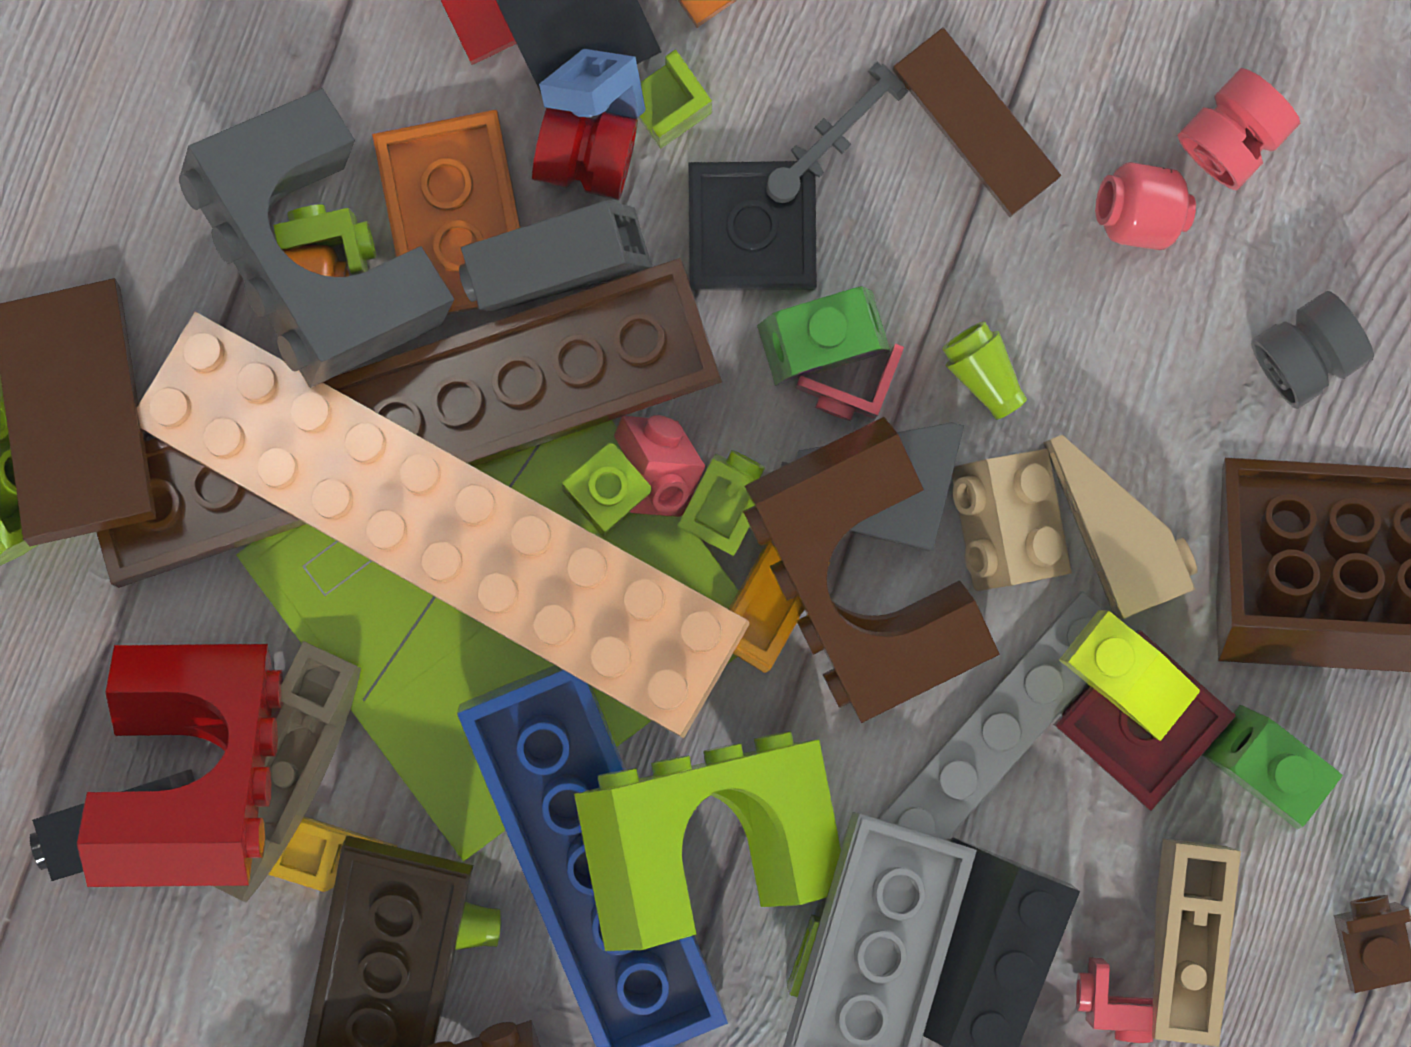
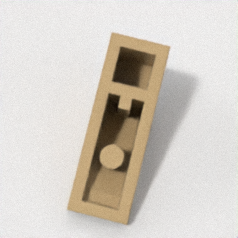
M1060 435L1043 442L1045 448L1049 451L1051 463L1111 610L1117 618H1127L1195 590L1190 576L1198 573V569L1191 549L1184 538L1175 540L1171 529L1065 436Z
M1163 838L1155 909L1152 1038L1219 1047L1241 851L1222 845Z

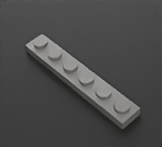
M1080 591L877 819L947 840L1087 684L1060 662L1059 659L1097 611L1103 609L1086 593Z

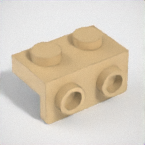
M1048 449L995 457L954 466L952 473L954 484L953 499L960 515L966 547L965 562L971 573L973 588L976 591L1072 574Z

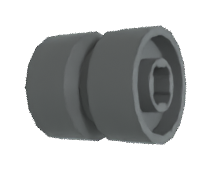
M1325 291L1299 308L1296 312V326L1284 321L1279 325H1273L1251 340L1254 355L1267 378L1285 401L1296 409L1301 408L1323 393V389L1329 386L1328 373L1337 378L1345 379L1374 358L1372 345L1362 326L1346 304L1331 291Z

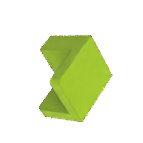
M676 49L665 56L664 66L640 82L646 110L638 118L660 149L712 114V100Z

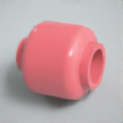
M1128 162L1119 167L1113 175H1107L1103 179L1097 193L1095 213L1098 223L1104 225L1111 241L1122 245L1165 250L1176 242L1181 232H1187L1191 228L1196 213V201L1192 194H1188L1187 183L1179 171Z

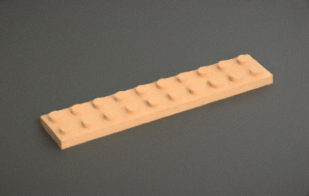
M194 312L137 406L140 428L143 431L683 739L750 624L747 619L323 382L310 388L299 370L296 372L292 371L285 361L197 312Z

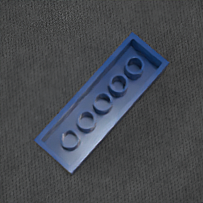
M553 665L459 704L457 715L595 1046L673 1047L728 1024L723 1003L694 935L644 950L605 951L574 794L600 788L598 775L625 770V766L592 686Z

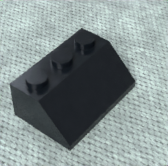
M953 837L951 842L977 851L923 1036L943 1047H1019L1080 891L1068 882Z

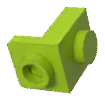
M323 204L305 206L287 212L288 222L273 225L277 244L281 250L310 244L329 245L331 247L344 244L349 270L352 275L368 271L366 261L376 258L375 245L368 221L357 223L356 215L349 208L326 213L325 205Z

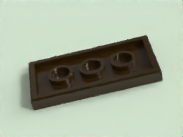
M346 836L341 849L303 1047H427L436 1043L474 865Z

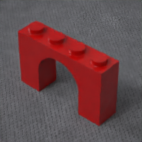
M268 644L114 645L105 694L115 736H193L216 744L225 753L211 771L198 780L179 788L165 791L87 792L77 841L87 887L249 886L252 858H262L265 847L263 818H258L259 807H269L271 801V772L269 767H264L266 757H275L277 753V721L275 717H271L272 708H282L283 702H281V684L284 680L282 670H272Z

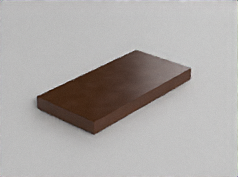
M112 278L0 303V376L23 540L30 547L156 519L143 429L140 428L137 412L139 403L121 288L116 279Z

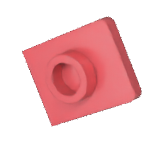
M896 343L892 347L871 402L804 376L799 377L795 388L818 397L815 408L827 414L851 421L854 412L875 419L880 412L904 347Z

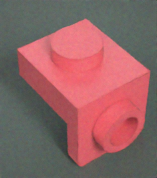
M653 415L649 418L622 416L614 437L626 458L651 486L650 494L630 512L674 517L682 516L705 469V464L678 421L661 415Z
M1089 957L1088 973L1079 972L1077 976V1011L1086 1012V1021L1093 1029L1115 1030L1116 1040L1133 1043L1153 1042V998L1108 996L1109 964L1103 958Z

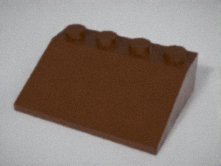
M1225 457L1222 469L1216 594L1218 661L1411 672V468Z

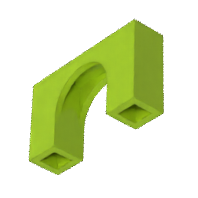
M791 731L754 738L756 749L754 751L743 753L741 743L704 750L705 762L691 765L689 755L660 760L651 763L653 775L639 778L637 768L598 775L600 788L574 794L605 951L644 950L697 935L683 868L682 844L685 829L691 815L698 805L710 795L721 800L735 813L745 831L761 907L796 906L827 898L841 853V846L819 739L793 742Z

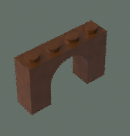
M885 417L745 485L746 491L754 505L743 511L746 520L759 545L762 546L771 541L780 558V561L771 565L770 569L786 601L798 596L807 614L796 620L812 654L815 655L824 650L833 669L822 675L836 704L841 708L850 703L861 723L1000 655L976 601L960 580L903 609L884 615L871 616L851 612L839 606L829 596L827 586L828 565L832 553L842 537L863 520L924 490L898 433Z

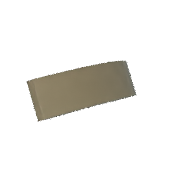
M305 641L302 642L281 684V702H283V706L276 718L278 729L277 753L275 757H266L264 767H269L271 772V801L269 807H259L258 818H263L265 828L263 857L252 858L249 886L213 887L241 901L247 902L272 870L305 816L329 767L353 703L361 671L360 667Z

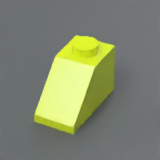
M1098 610L1059 659L1060 662L1159 741L1163 739L1200 692L1160 651L1110 611Z

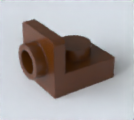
M1375 895L1353 900L1350 902L1351 912L1334 915L1351 991L1358 993L1411 981V947L1405 924L1411 921L1408 907L1397 902L1389 903L1388 895Z

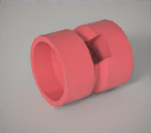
M1240 68L1216 93L1214 97L1217 107L1215 109L1203 107L1177 135L1185 151L1203 170L1219 183L1235 191L1263 164L1261 151H1275L1301 124L1299 116L1283 95L1262 77L1244 68Z

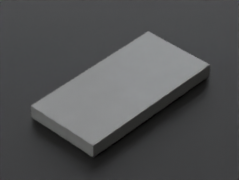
M852 812L783 1047H920L977 850Z

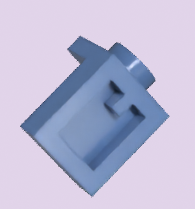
M582 49L539 84L544 107L571 111L579 117H591L608 112L637 119L646 110L635 56Z

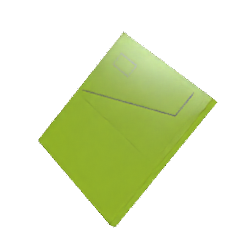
M612 420L475 466L476 469L729 609L739 591L702 540L677 527L682 516L674 517L628 512L622 522L602 537L561 490L562 482L606 444H615L623 453L614 437L617 426ZM308 524L252 542L237 553V558L301 644L305 641L361 668L350 710L464 862L505 831L504 825L457 715L459 704L551 667L554 664ZM732 654L726 665L736 659L737 656ZM592 687L616 747L652 721Z

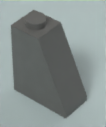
M605 200L461 247L465 264L459 266V274L467 297L471 302L477 301L479 310L498 311L634 274L651 268L652 264L635 207Z
M950 422L897 432L924 490L863 520L851 528L849 532L925 551H933L964 425ZM823 446L799 450L795 460ZM782 461L781 467L789 463Z

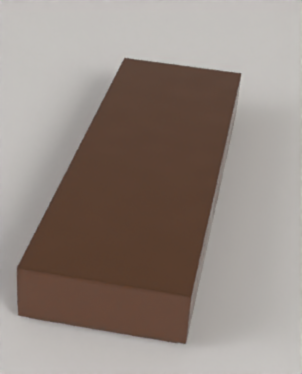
M944 27L893 66V72L905 84V87L1009 217H1012L1062 176Z

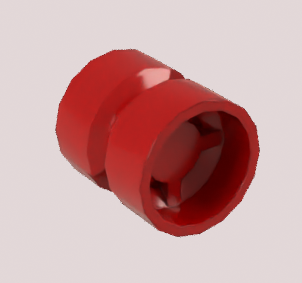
M546 107L534 155L532 180L563 188L569 187L574 181H580L585 193L620 200L632 158L638 119L603 112L596 119L576 116L571 111Z

